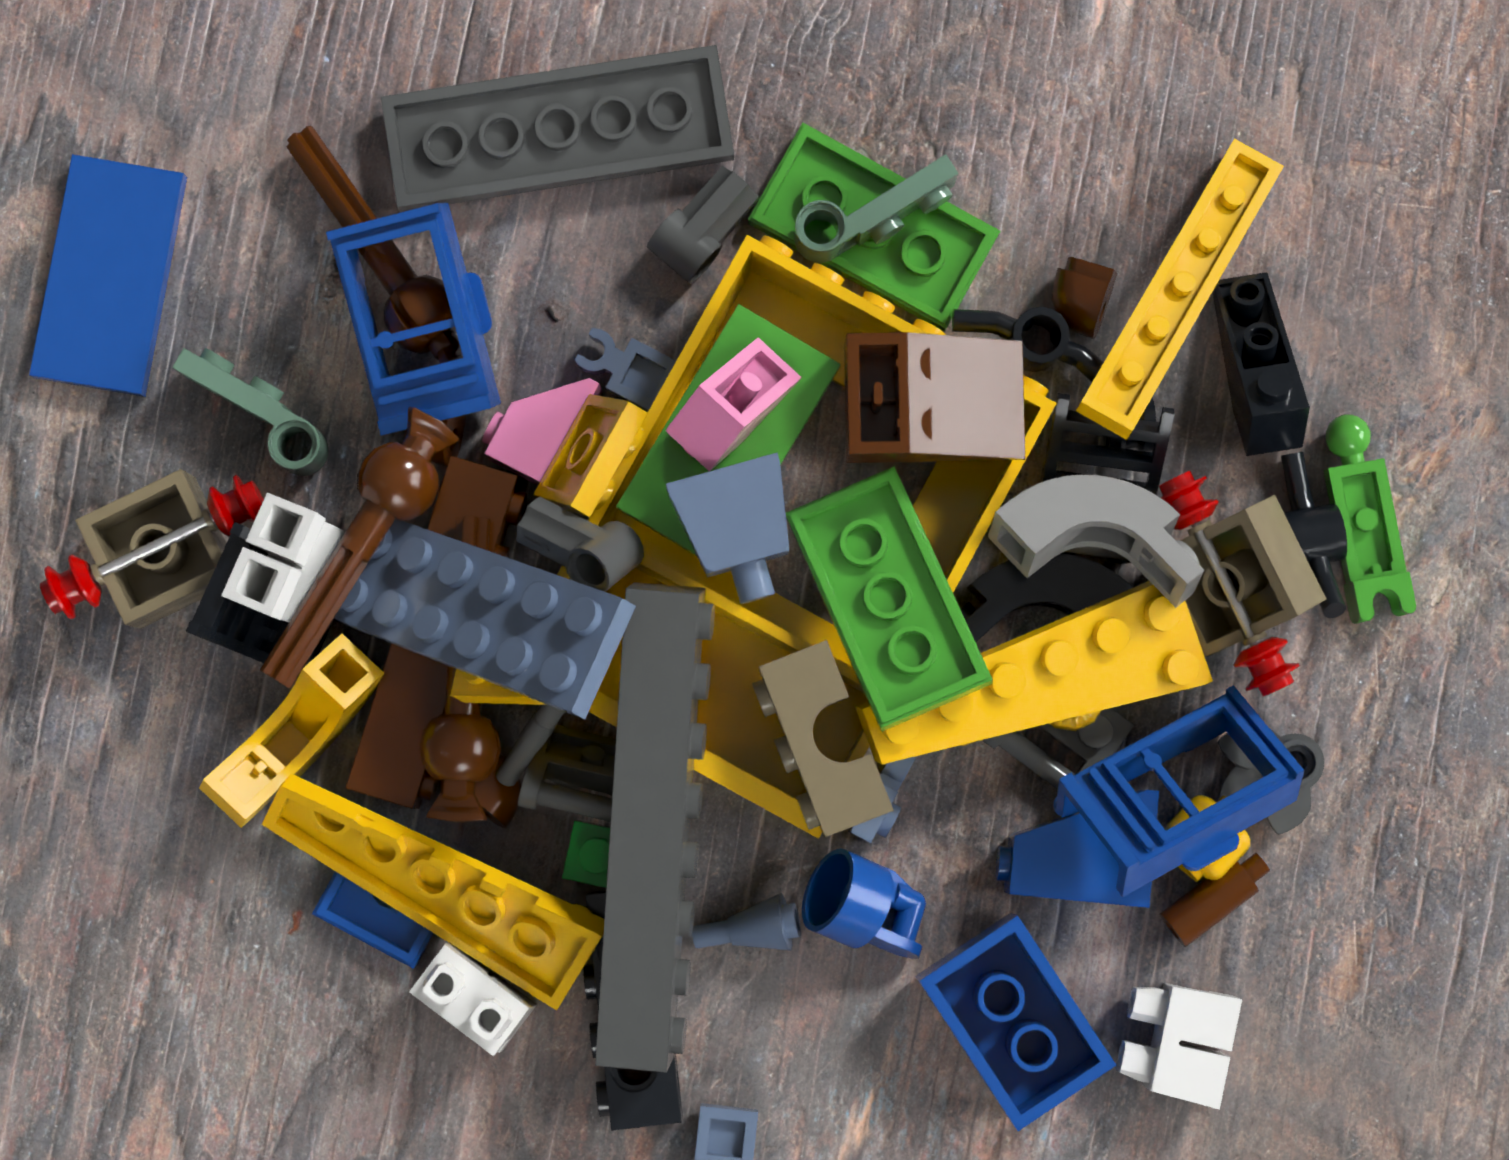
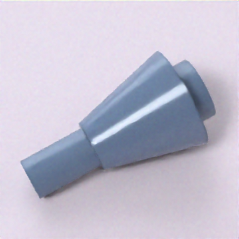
M780 893L729 916L728 920L693 926L692 937L696 949L732 943L734 946L791 951L793 938L801 937V923L796 904H787L784 895Z

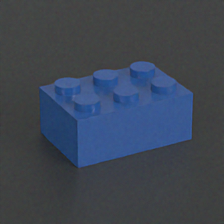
M1009 913L915 976L1017 1131H1020L1116 1066V1063L1016 914Z

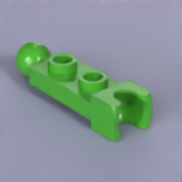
M1343 414L1333 419L1326 430L1328 448L1333 454L1341 458L1342 466L1327 468L1323 472L1329 503L1338 506L1346 529L1347 556L1344 560H1341L1346 583L1343 587L1350 620L1354 624L1371 620L1374 616L1373 599L1377 593L1383 594L1388 599L1391 612L1395 616L1412 614L1416 610V601L1410 572L1406 570L1385 459L1364 460L1363 453L1370 444L1371 431L1367 423L1360 417Z

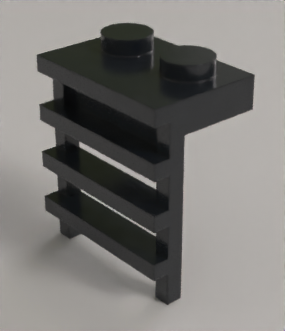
M1058 393L1057 404L1052 416L1050 438H1048L1045 464L1041 473V482L1063 476L1088 475L1056 470L1058 461L1148 473L1146 482L1120 480L1133 483L1157 495L1175 415L1174 409L1162 407L1159 422L1139 420L1128 438L1130 440L1155 443L1153 452L1062 440L1064 431L1115 438L1122 437L1082 414L1068 410L1070 395ZM1077 547L1062 552L1071 555L1085 554L1105 557L1112 562L1120 564L1131 563L1120 554L1100 547Z
M234 522L230 530V537L196 613L188 624L186 632L264 664L289 623L221 596L243 547L268 556L267 552L246 542L251 529ZM333 620L304 667L319 654Z

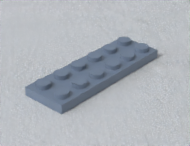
M395 519L333 620L586 719L636 606L616 595Z

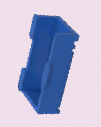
M436 203L326 232L327 238L332 245L379 420L377 424L381 436L407 429L409 407H415L442 421L490 409L501 404L483 336L492 328L489 306L481 278L476 273H467L449 203ZM429 230L453 318L396 333L383 331L378 334L357 249ZM455 327L463 358L393 376L389 374L382 348H390L397 341Z
M1233 685L1226 689L1224 695L1075 775L1071 772L1060 778L1053 808L1062 818L1072 816L1077 812L1082 815L1118 862L1119 871L1116 889L1124 897L1180 865H1183L1187 870L1198 871L1236 850L1239 845L1237 833L1297 801L1304 769ZM1227 732L1263 777L1199 812L1162 766V763L1183 752H1189ZM1149 770L1154 771L1190 818L1165 830L1128 782Z

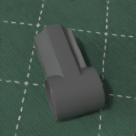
M721 166L683 210L678 208L663 221L647 243V248L685 281L692 284L713 263L723 247L721 243L757 204L759 196L735 172Z
M538 497L527 506L522 520L517 525V542L566 567L570 580L604 592L637 567L644 557L643 545L639 536L625 523L609 521L602 527H599L542 497Z

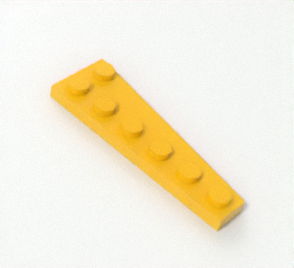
M1148 581L982 652L981 655L993 682L991 685L883 732L880 730L868 701L855 706L875 762L886 764L1206 685L1213 682L1186 602L1184 601L1175 608Z
M292 773L280 785L261 824L556 1011L604 935L605 919L592 914L586 907L564 901Z

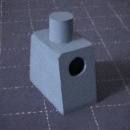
M778 453L667 483L666 490L669 500L706 576L711 577L731 571L740 604L775 595L766 561L788 555L789 553L781 466Z

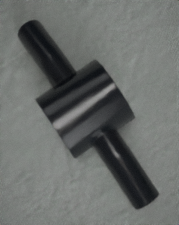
M1042 306L1030 308L1021 314L1018 319L997 311L953 309L952 332L993 333L1007 340L1022 341L1023 370L1043 371L1059 360L1074 366L1093 382L1104 363L1086 347L1069 340L1070 332L1067 322L1060 313L1052 308ZM1032 325L1042 326L1050 333V341L1053 343L1052 352L1040 355L1032 350H1028L1022 341V332L1031 329Z
M1303 452L1282 455L1281 460L1287 493L1292 511L1284 512L1326 597V600L1320 603L1324 616L1327 618L1339 617L1345 612L1346 606L1334 578L1330 562L1344 560L1347 556V535L1341 511L1336 504L1314 506Z

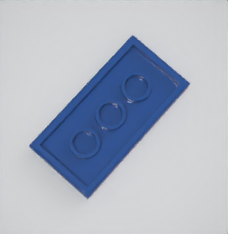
M72 154L29 373L31 377L146 397L187 183V176L184 173Z

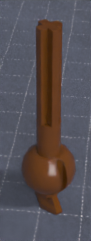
M306 126L300 133H293L287 139L289 142L286 146L342 228L377 219L313 126ZM393 240L358 248L366 263L389 294L384 307V322L389 332L396 333L453 318L443 280L427 274L417 276ZM455 327L396 342L401 348L418 354L431 351L433 356L439 360V363L463 358Z
M409 407L407 436L402 444L388 442L374 448L362 460L357 474V489L365 502L260 668V671L265 673V675L287 688H291L395 519L398 521L411 520L422 515L433 504L439 488V477L435 466L430 461L435 453L459 440L442 421L415 407Z
M471 515L456 517L455 539L489 551L491 519ZM447 665L445 714L431 719L423 730L419 745L421 762L428 774L435 780H441V793L426 814V818L460 823L485 821L487 817L475 795L476 782L487 779L498 765L501 754L499 734L489 719L480 716L481 703H464L450 696L456 669Z

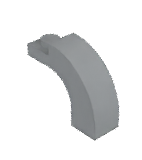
M1070 475L1038 483L1024 490L995 511L988 538L1026 578L1030 577L1058 554L1073 548L1089 546L1111 550L1135 565L1175 608L1194 593L1204 572V569L1199 565V560L1194 551L1183 541L1175 540L1171 536L1180 514L1152 492L1133 483L1113 477Z

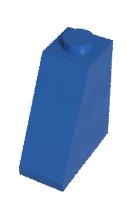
M1135 791L1157 818L1159 791ZM1079 812L1069 817H1059L1010 834L1008 847H998L996 881H1005L1004 892L1007 894L1150 908L1152 881L1122 897L1116 889L1119 871L1118 862Z

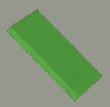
M802 123L748 218V224L797 250L794 241L795 222L798 213L805 205L816 200L830 201L839 206L847 217L904 181L905 178L809 125ZM945 202L930 213L924 214L921 208L904 217L901 219L905 225L903 229L880 244H875L871 238L860 246L856 244L831 261L820 263L945 332L952 320L953 309H958L999 236L1000 230L955 205ZM825 220L812 221L804 229L809 240L817 244L828 243L837 235L833 225Z
M740 304L736 307L616 505L618 510L695 556L693 547L669 500L666 484L709 471L695 458L690 456L665 430L698 386L757 338H760L802 378L750 435L711 471L773 453H778L781 466L841 365Z
M895 466L786 512L788 524L881 732L992 684L993 679Z

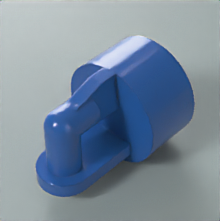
M839 848L828 853L814 869L803 896L802 919L807 929L850 948H860L869 943L898 956L919 959L922 945L915 942L926 907V901L920 892L913 890L895 871L846 849ZM890 908L897 910L891 931L882 927Z

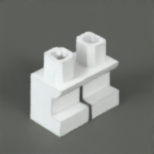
M267 493L246 542L267 552L268 556L243 547L221 596L289 623L334 552L345 531L325 522L326 518L313 510Z
M446 942L409 993L494 1056L497 1052L500 1053L504 1050L537 1004L497 974L490 977L488 974L491 970Z
M1164 983L1162 989L1155 987H1133L1127 1017L1155 1024L1151 1046L1122 1040L1117 1057L1116 1070L1137 1081L1143 1082L1142 1085L1152 1092L1220 1110L1230 1057L1219 1051L1179 1044V1042L1187 1041L1232 1051L1242 999L1229 994L1208 992Z

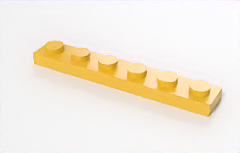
M1234 138L1076 412L1126 440L1129 438L1282 171L1283 165Z

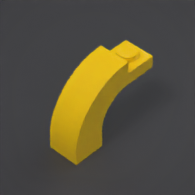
M340 634L301 670L293 688L279 707L241 746L203 779L199 789L242 828L275 797L280 785L291 773L301 777L334 742L372 695L384 672L346 636Z

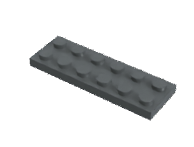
M717 45L381 97L396 203L400 212L436 203H462L734 160V149Z

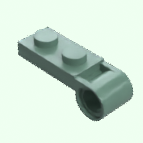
M945 154L847 217L839 206L830 201H812L805 205L797 215L794 233L795 246L805 259L816 263L831 261L856 244L858 246L862 245L871 238L875 244H880L903 229L905 225L901 219L919 208H921L924 214L930 213L947 202L953 196L949 189L954 187L958 171ZM825 220L833 225L837 235L828 243L817 244L809 240L804 229L812 221Z
M183 348L172 368L187 379L272 426L273 428L268 437V450L277 464L290 473L299 476L314 474L324 466L329 452L326 438L310 422L294 414L284 404L279 402L284 392L256 376L253 377L250 384L243 382L230 374L235 366L233 363L207 348H204L200 357ZM298 433L309 434L312 440L309 454L299 461L288 460L285 453L288 440Z

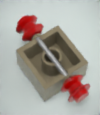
M179 469L76 519L75 521L95 563L90 565L87 561L72 554L68 557L69 569L58 573L50 566L45 567L44 572L47 580L40 583L42 595L54 614L63 611L72 620L76 618V604L85 600L94 608L100 606L101 586L106 585L124 624L142 629L202 599L227 543L223 534L230 537V530L234 522L238 524H243L247 521L254 523L264 499L253 480L243 484L241 479L235 475L233 476V490L222 494L212 486L209 488L206 500L196 477Z
M1187 471L1158 487L1163 495L1160 498L1180 514L1174 529L1182 530L1189 526L1192 527L1187 530L1189 536L1180 541L1186 543L1194 551L1199 560V565L1204 569L1194 593L1185 600L1204 656L1207 657L1241 641L1244 646L1250 644L1249 647L1240 651L1233 665L1234 667L1249 669L1253 679L1246 686V691L1258 687L1262 697L1292 684L1294 679L1290 672L1300 665L1299 663H1285L1280 652L1288 643L1287 639L1271 636L1261 641L1260 639L1267 636L1265 630L1301 615L1325 601L1326 597L1275 495L1212 525L1210 520L1202 522V520L1213 514L1219 501L1218 499H1204L1199 488L1206 481V476L1195 480L1191 471Z

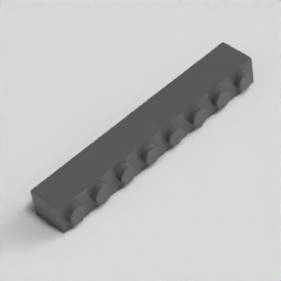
M634 582L626 588L625 600L635 605L636 608L622 640L595 1066L667 1073L674 1054H683L685 1048L687 1019L677 1017L678 995L687 996L691 962L687 959H681L682 937L692 936L695 912L694 901L685 900L686 878L696 877L699 853L698 842H689L690 819L700 818L703 794L702 783L693 782L694 759H704L707 735L706 724L697 723L698 700L708 699L711 677L710 664L701 663L702 640L712 639L715 618L714 604L705 603L706 588Z

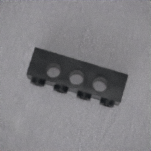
M606 891L586 894L587 906L584 907L590 910L592 914L605 919ZM603 937L592 953L593 964H586L583 968L586 999H597L598 1013ZM598 1022L589 1024L593 1058H596ZM674 1054L667 1073L651 1071L642 1080L628 1079L622 1074L620 1068L604 1067L606 1080L596 1082V1096L599 1116H610L611 1131L682 1123L683 1110L676 1054Z

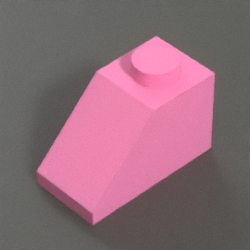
M757 338L698 386L665 431L690 456L695 458L708 471H711L750 435L802 377L760 338Z
M587 378L511 402L505 415L496 412L491 419L482 439V442L489 445L484 454L491 462L539 485L588 395L601 396L602 389L600 384Z

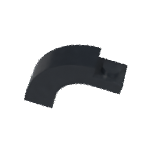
M1060 553L1028 578L1010 560L993 567L967 587L982 605L976 610L968 602L960 610L975 642H977L1005 615L1016 609L1029 606H1044L1070 615L1133 587L1124 578L1100 563L1084 557Z

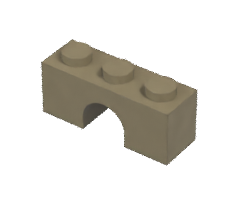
M828 641L820 642L759 666L762 680L754 682L752 685L764 716L767 717L776 713L784 736L774 739L786 773L798 769L806 792L797 795L796 798L808 829L820 826L823 836L828 837L894 811L872 754L850 762H837L824 756L814 742L813 725L817 715L824 708L849 697Z

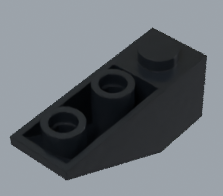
M1268 273L1221 279L1216 284L1212 294L1233 413L1246 456L1302 448L1310 406Z

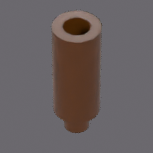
M1254 853L1243 863L1239 864L1236 862L1222 878L1218 880L1204 879L1159 915L1175 938L1184 947H1187L1257 894L1259 890L1255 882L1270 872V869L1257 853Z

